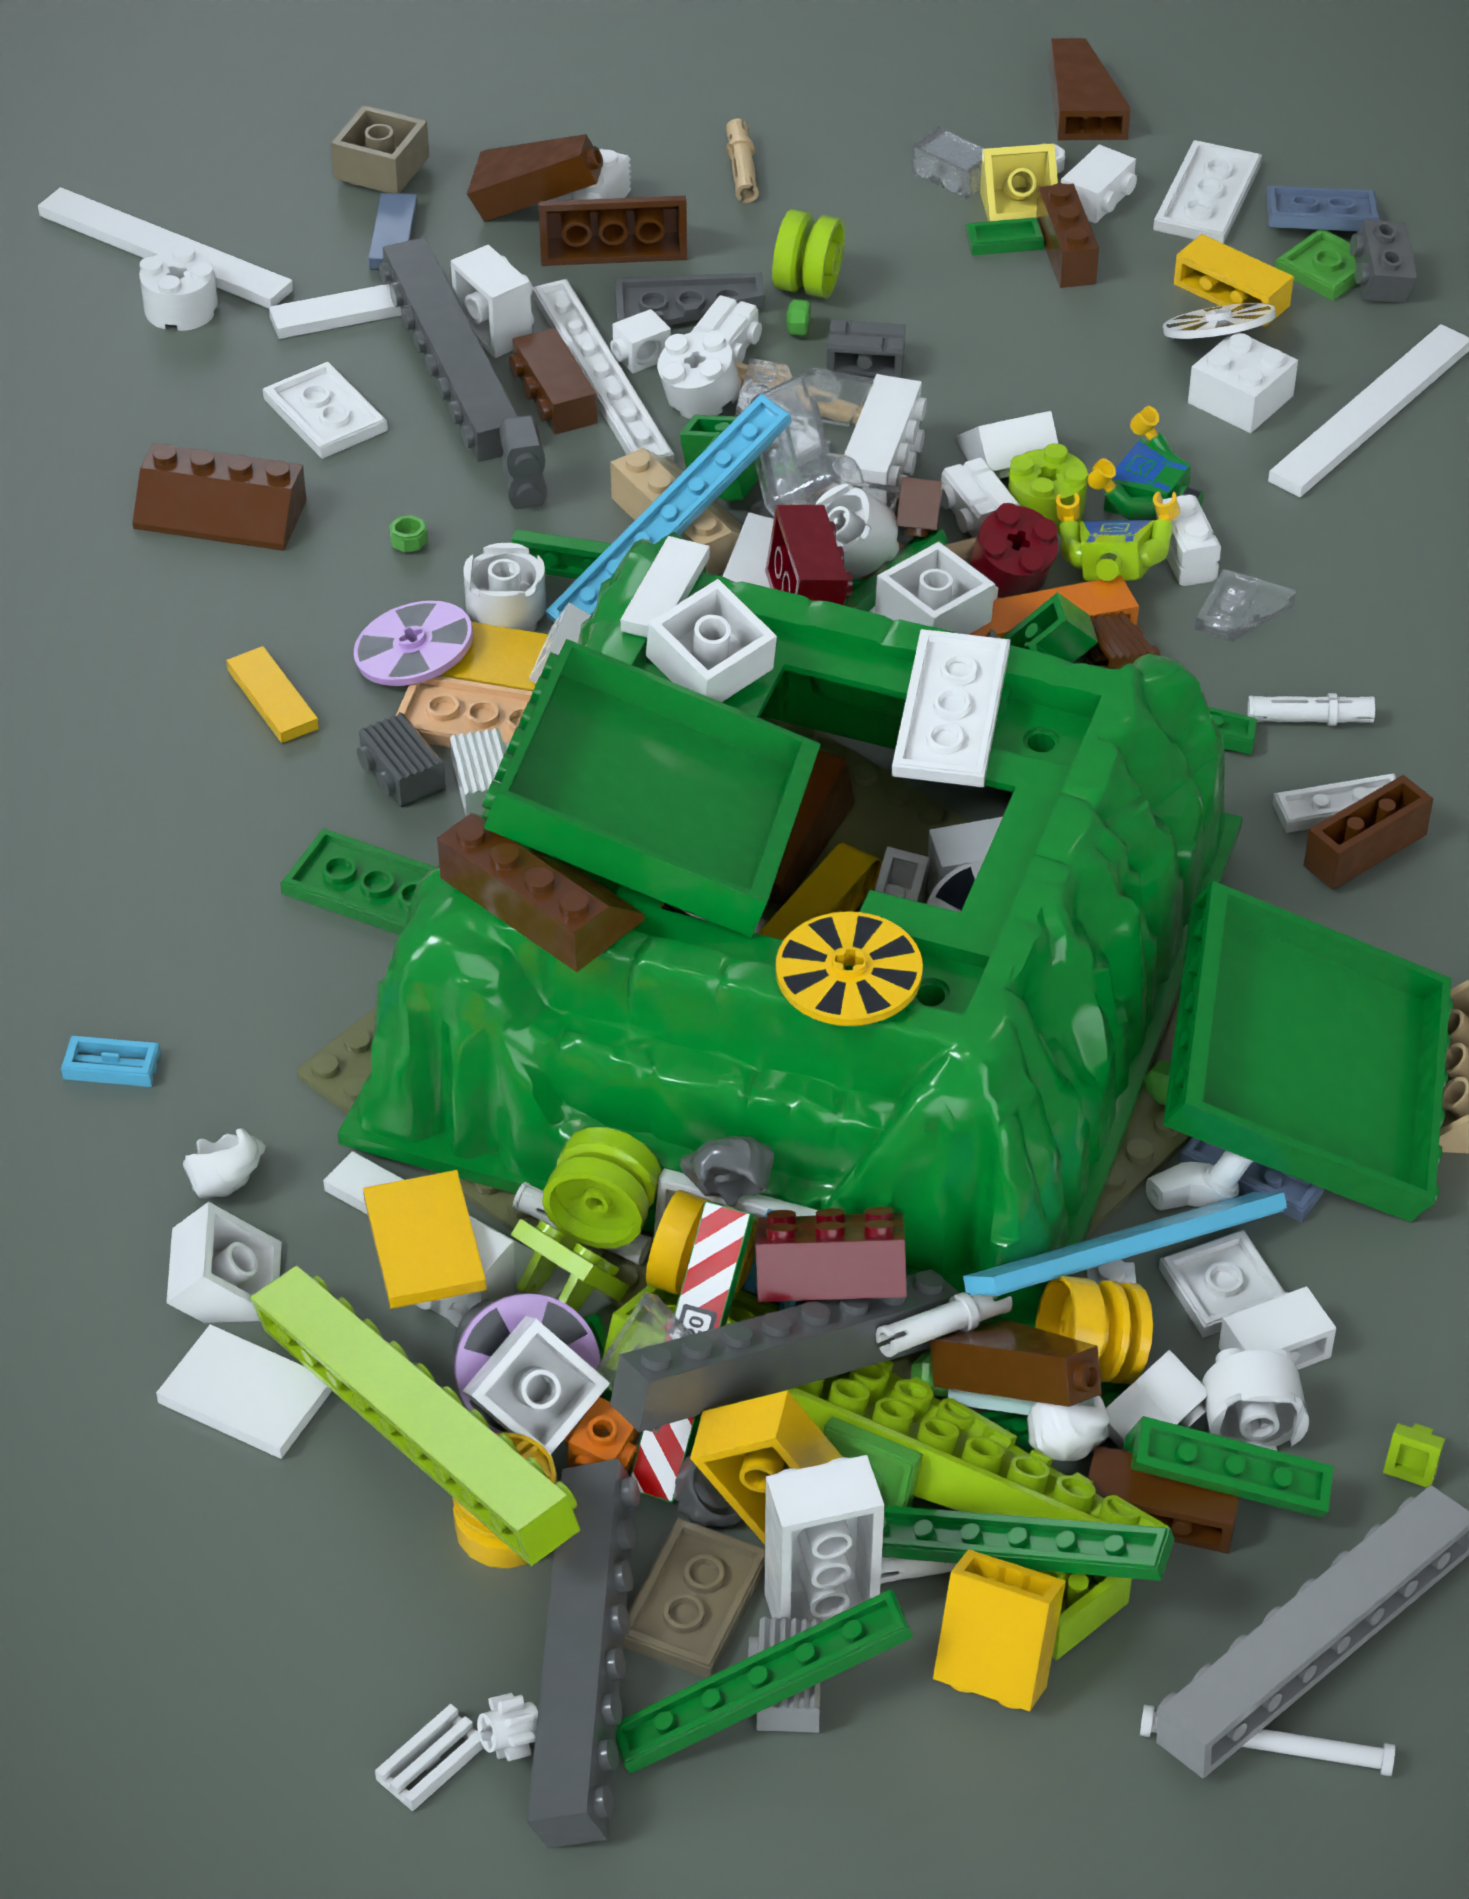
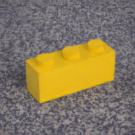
M1201 234L1176 255L1174 285L1216 305L1223 306L1242 303L1270 304L1275 307L1276 317L1274 319L1290 307L1294 276ZM1270 321V322H1268V323H1266V324H1264V325H1261V326L1266 327V326H1268L1272 321Z

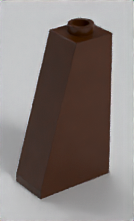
M1051 38L1049 72L1057 140H1128L1130 106L1086 38Z
M587 134L484 150L479 154L467 195L483 221L486 222L539 204V201H548L597 184L601 168L603 167V157L599 148L592 145Z
M822 750L818 751L767 904L774 902L783 906L788 901L852 809L855 800L845 758Z
M992 1317L980 1321L977 1328L968 1332L956 1330L930 1340L934 1387L1067 1407L1102 1395L1097 1345L1001 1317Z

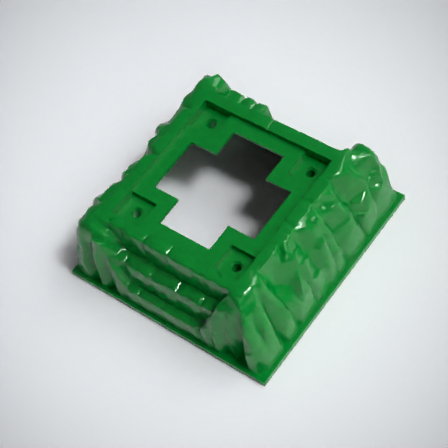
M675 531L661 538L655 544L647 539L634 542L612 577L601 583L596 608L592 616L581 624L578 643L668 681L671 680L646 656L647 638L622 632L620 619L667 537L683 539ZM705 565L688 597L719 579L777 636L773 669L721 703L758 718L761 716L896 750L921 629L949 633L956 632L901 619L892 620L884 615L828 601H811L805 596L743 581L734 582L725 577L707 573ZM1010 645L984 785L1012 792L1013 795L961 913L869 890L860 912L887 919L906 931L917 944L923 963L922 981L914 999L897 1014L872 1024L860 1026L829 1024L813 1019L792 1006L782 994L776 979V957L784 940L753 933L750 938L711 921L662 909L664 902L577 866L574 867L644 913L643 922L578 972L569 968L441 879L439 866L430 870L417 884L412 897L406 927L395 941L392 958L387 965L385 977L377 985L374 1039L371 1044V1073L362 1085L358 1097L337 1132L339 1145L438 1173L457 1170L460 1179L516 1194L524 1182L544 1190L551 1173L557 1167V1160L565 1143L575 1132L588 1127H608L627 1133L647 1146L657 1158L661 1171L666 1168L683 1173L680 1167V1159L685 1155L693 1154L705 1142L729 1136H751L761 1143L770 1146L772 1151H774L769 1187L766 1191L757 1194L815 1210L838 1208L844 1210L845 1214H865L864 1211L872 1207H889L894 1209V1213H904L906 1276L932 1269L959 1293H966L963 1279L965 1275L1086 1241L1144 1087L1143 1077L1151 1069L1180 992L1191 903L1212 881L1221 883L1242 828V816L1225 812L1222 732L1211 719L1207 701L1201 691L1200 682L1194 674L1178 661L1153 654L1138 657L1133 664H1126L1121 669H1107L1085 663H1072L1053 655ZM485 808L482 815L488 817L490 810ZM846 966L845 970H853L854 966ZM657 1195L653 1204L648 1209V1215L642 1230L654 1233ZM1051 1280L997 1296V1299L993 1300L994 1302L1011 1296L1012 1309L1006 1314L994 1317H1001L1035 1327L1040 1298L1046 1285Z

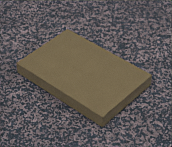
M678 1518L628 1612L630 1630L627 1635H624L623 1647L705 1678L713 1675L765 1572V1548Z

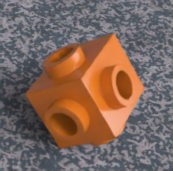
M599 1397L586 1412L583 1419L581 1418L564 1438V1443L568 1445L567 1465L575 1467L618 1459L626 1472H628L637 1454L638 1446L636 1443L639 1438V1432L610 1405L609 1401Z

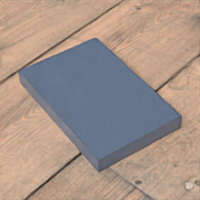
M1267 186L1266 206L1269 227L1359 231L1364 219L1380 221L1374 190Z

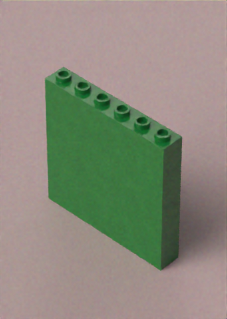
M566 639L559 655L550 652L531 698L524 709L518 727L514 731L506 754L504 753L495 778L490 784L482 807L490 810L483 828L751 938L768 902L821 743Z
M1212 881L1191 903L1163 1126L1411 1223L1426 1209L1433 1207L1440 1191L1436 1180L1437 1167L1442 1157V1146L1439 1145L1440 1127L1445 1118L1442 1100L1443 1090L1448 1080L1445 1060L1451 1042V1036L1448 1034V1020L1453 1009V999L1450 998L1452 978L1221 883Z

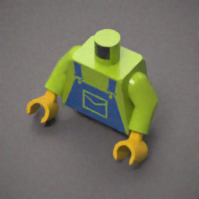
M1157 492L1153 496L1158 520L1080 521V523L1076 522L1080 517L1079 495L1074 493L1075 502L1072 505H1063L1061 503V495H1057L1056 513L1058 519L1062 521L1059 525L1061 554L1066 562L1075 568L1082 569L1083 580L1094 581L1101 579L1103 581H1112L1117 576H1122L1124 580H1138L1142 578L1150 567L1162 562L1167 557L1173 530V523L1170 521L1176 519L1180 514V507L1175 492L1172 494V500L1166 504H1163L1161 492Z

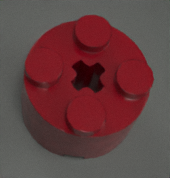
M1003 503L997 510L989 514L982 523L971 551L970 565L995 583V586L998 587L997 597L1005 598L1037 592L1046 581L1058 552L1057 526L1052 520L1045 518L1033 509L1016 506L1013 503Z

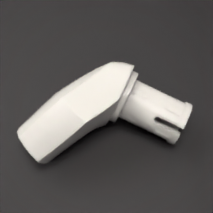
M1225 1150L1215 1165L1201 1162H1183L1149 1177L1146 1181V1194L1151 1204L1160 1211L1186 1205L1204 1207L1233 1199L1239 1194V1179L1254 1161Z

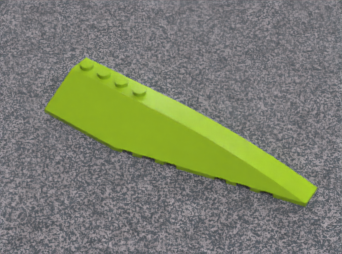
M648 1285L613 1313L601 1364L617 1371L620 1354L666 1342L680 1294L676 1295ZM739 1290L731 1305L726 1324L779 1311V1306L768 1301L758 1302V1297ZM889 1360L787 1389L822 1432L824 1431L825 1424L833 1416L922 1453L914 1496L962 1512L1169 1528V1526L1117 1495L1105 1498L1098 1495L1093 1486V1481L1077 1472L1071 1476L1065 1475L1051 1467L1053 1458L1044 1455L1036 1449L1032 1450L1029 1454L1015 1445L1016 1435L957 1400L947 1398L940 1401L935 1398L931 1385L920 1378L914 1377L909 1380L898 1376L892 1372L894 1363Z

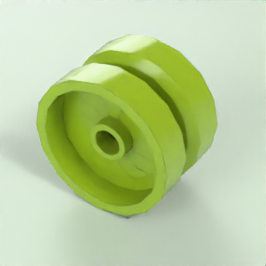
M796 209L787 211L782 220L774 250L772 265L774 288L796 293L803 286L808 296L828 299L836 286L843 260L845 246L844 220L838 217L822 215L814 222L810 212Z
M588 1127L575 1132L565 1143L558 1157L557 1167L551 1173L543 1190L542 1205L548 1219L557 1229L576 1242L594 1248L616 1249L632 1243L640 1234L648 1215V1209L656 1198L658 1179L662 1171L655 1155L644 1143L631 1135L608 1127Z

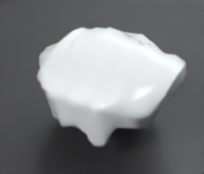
M243 1128L236 1130L237 1135L225 1134L215 1143L206 1139H198L196 1142L197 1154L186 1155L183 1161V1167L191 1182L192 1190L196 1192L199 1198L209 1199L227 1197L232 1192L246 1185L250 1174L257 1168L260 1156L265 1152L266 1145L263 1141L249 1135Z
M1101 1396L1094 1397V1407L1080 1403L1067 1407L1037 1402L1032 1406L1027 1417L1029 1444L1044 1455L1053 1458V1460L1077 1461L1086 1457L1095 1450V1446L1104 1443L1109 1436L1108 1423L1110 1416Z

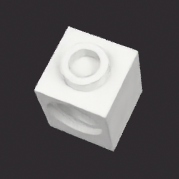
M652 309L612 324L613 340L610 343L611 352L618 362H622L632 373H636L658 363L659 356L665 348V341L671 336V328Z

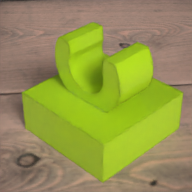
M1397 1423L1392 1435L1383 1473L1426 1488L1433 1484L1445 1438L1433 1435V1428L1415 1423L1413 1428Z

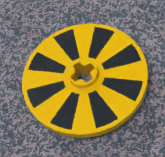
M862 912L829 913L802 923L784 939L776 957V979L782 994L788 1002L803 1014L818 1021L834 1025L860 1026L885 1020L903 1010L914 999L922 981V957L917 944L911 936L901 927L887 919ZM846 966H854L853 970H845Z

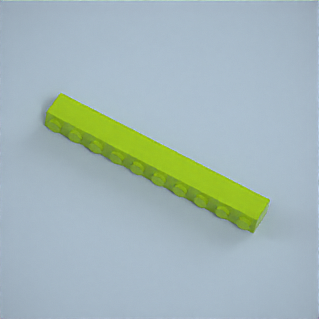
M296 1265L250 1297L262 1327L268 1335L531 1567L580 1531L573 1511L577 1507V1502L565 1484L560 1481L554 1484L550 1481L543 1468L533 1457L524 1459L506 1434L500 1433L496 1435L491 1431L487 1421L476 1409H472L469 1412L463 1407L460 1399L449 1386L443 1388L438 1386L431 1373L423 1364L418 1363L414 1365L411 1363L404 1350L396 1341L392 1340L390 1343L385 1341L378 1328L370 1319L366 1318L362 1321L358 1318L350 1303L344 1297L336 1299L332 1296L329 1288L319 1276L316 1275L311 1278Z

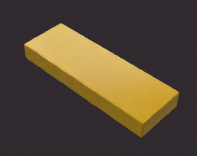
M264 646L226 660L228 672L281 743L319 729L318 718Z

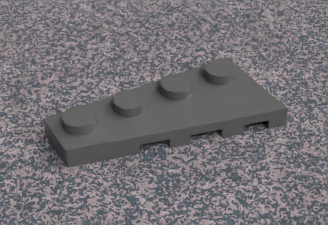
M762 272L615 278L617 322L650 309L668 326L700 320L720 295L735 299L737 303L742 301L756 305L757 308L764 307L765 300Z

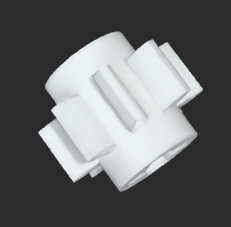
M512 1693L489 1698L491 1711L480 1714L477 1723L479 1738L484 1749L489 1753L496 1751L498 1759L506 1757L508 1762L531 1756L529 1743L535 1742L537 1707L532 1702L524 1703L522 1695L514 1697Z

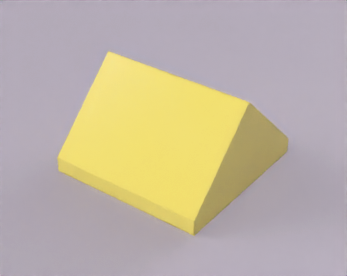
M1055 144L983 149L980 194L988 221L1036 218L1038 187L1052 186L1058 183Z

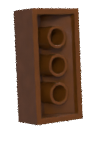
M686 196L539 201L541 266L687 260Z
M152 443L140 467L132 521L133 529L284 551L307 501L303 464Z
M470 813L437 837L441 879L575 972L580 971L644 921V913L573 865L484 829L487 816Z

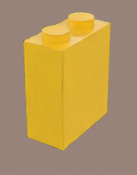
M968 1549L950 1574L933 1679L949 1684L957 1691L973 1692L997 1700L1007 1708L1023 1709L1030 1712L1047 1688L1066 1581Z

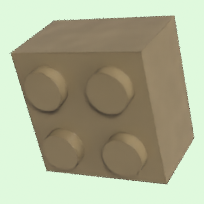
M362 105L331 142L334 179L356 186L379 190L383 193L400 194L429 158L427 121Z

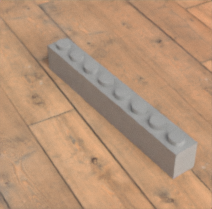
M1432 1485L1427 1487L1417 1497L1407 1498L1395 1515L1384 1524L1374 1525L1361 1543L1350 1552L1343 1551L1333 1561L1331 1567L1317 1579L1311 1578L1307 1580L1294 1598L1283 1607L1277 1606L1273 1608L1260 1626L1249 1635L1243 1634L1232 1643L1226 1654L1213 1664H1205L1196 1673L1193 1681L1178 1693L1172 1692L1167 1695L1160 1703L1156 1713V1743L1204 1779L1469 1556V1510Z

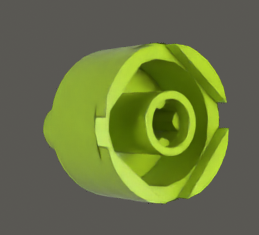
M1052 443L1048 444L1044 449L1028 451L1011 459L1008 491L1020 506L1033 509L1045 518L1052 520L1057 526V535H1060L1059 525L1062 521L1057 517L1056 497L1060 494L1063 505H1072L1075 502L1074 493H1077L1080 498V517L1076 522L1080 523L1086 507L1088 471L1085 464L1079 458L1068 453L1064 445Z

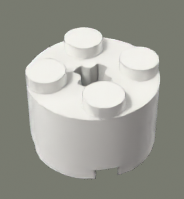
M179 244L171 251L162 252L141 260L139 273L145 316L150 323L162 329H166L165 324L177 325L178 331H186L201 327L212 320L216 307L218 308L214 266L210 259L203 254L195 252L194 247L191 245Z
M712 330L709 332H691L684 335L673 334L666 339L665 348L659 356L657 368L668 403L672 409L674 407L680 411L681 416L691 419L694 414L717 416L723 412L722 407L730 400L733 404L738 399L741 390V379L731 346L722 332Z
M848 484L835 486L818 499L815 505H824L829 521H834L837 546L843 547L844 567L846 571L851 572L852 579L857 580L874 572L885 561H891L897 555L899 550L897 518L888 506L866 491Z
M496 543L484 547L483 554L473 559L472 554L466 560L464 565L466 612L471 621L533 632L538 626L537 622L543 617L546 610L545 566L540 556L538 555L535 558L529 554V548L520 544Z
M1228 1348L1217 1354L1216 1363L1206 1372L1202 1380V1385L1206 1388L1207 1392L1204 1405L1210 1433L1276 1451V1446L1289 1440L1291 1447L1298 1443L1308 1430L1309 1417L1299 1372L1293 1362L1292 1355L1286 1350L1242 1351L1238 1348Z

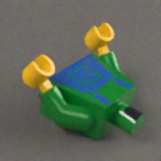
M1146 406L1132 418L1130 423L1131 430L1139 436L1145 435L1147 440L1139 439L1116 469L1109 460L1102 458L1093 466V471L1088 475V484L1091 488L1096 490L1103 488L1105 490L1104 510L1122 515L1128 520H1158L1153 503V496L1157 492H1161L1162 499L1172 498L1173 492L1176 493L1177 497L1193 495L1196 496L1200 506H1202L1204 500L1203 491L1189 487L1191 475L1189 463L1182 460L1172 450L1162 432L1157 433L1154 429L1159 422V414L1152 406Z

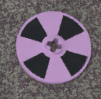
M443 601L409 603L382 614L361 632L354 646V659L360 673L372 682L387 686H405L421 683L448 671L466 655L473 642V626L467 613L454 604Z
M531 1293L501 1298L482 1309L470 1321L460 1338L454 1363L455 1381L459 1396L469 1412L472 1409H476L484 1417L491 1431L495 1434L509 1432L466 1396L462 1390L525 1316L536 1318L600 1374L599 1349L590 1327L573 1308L560 1300Z

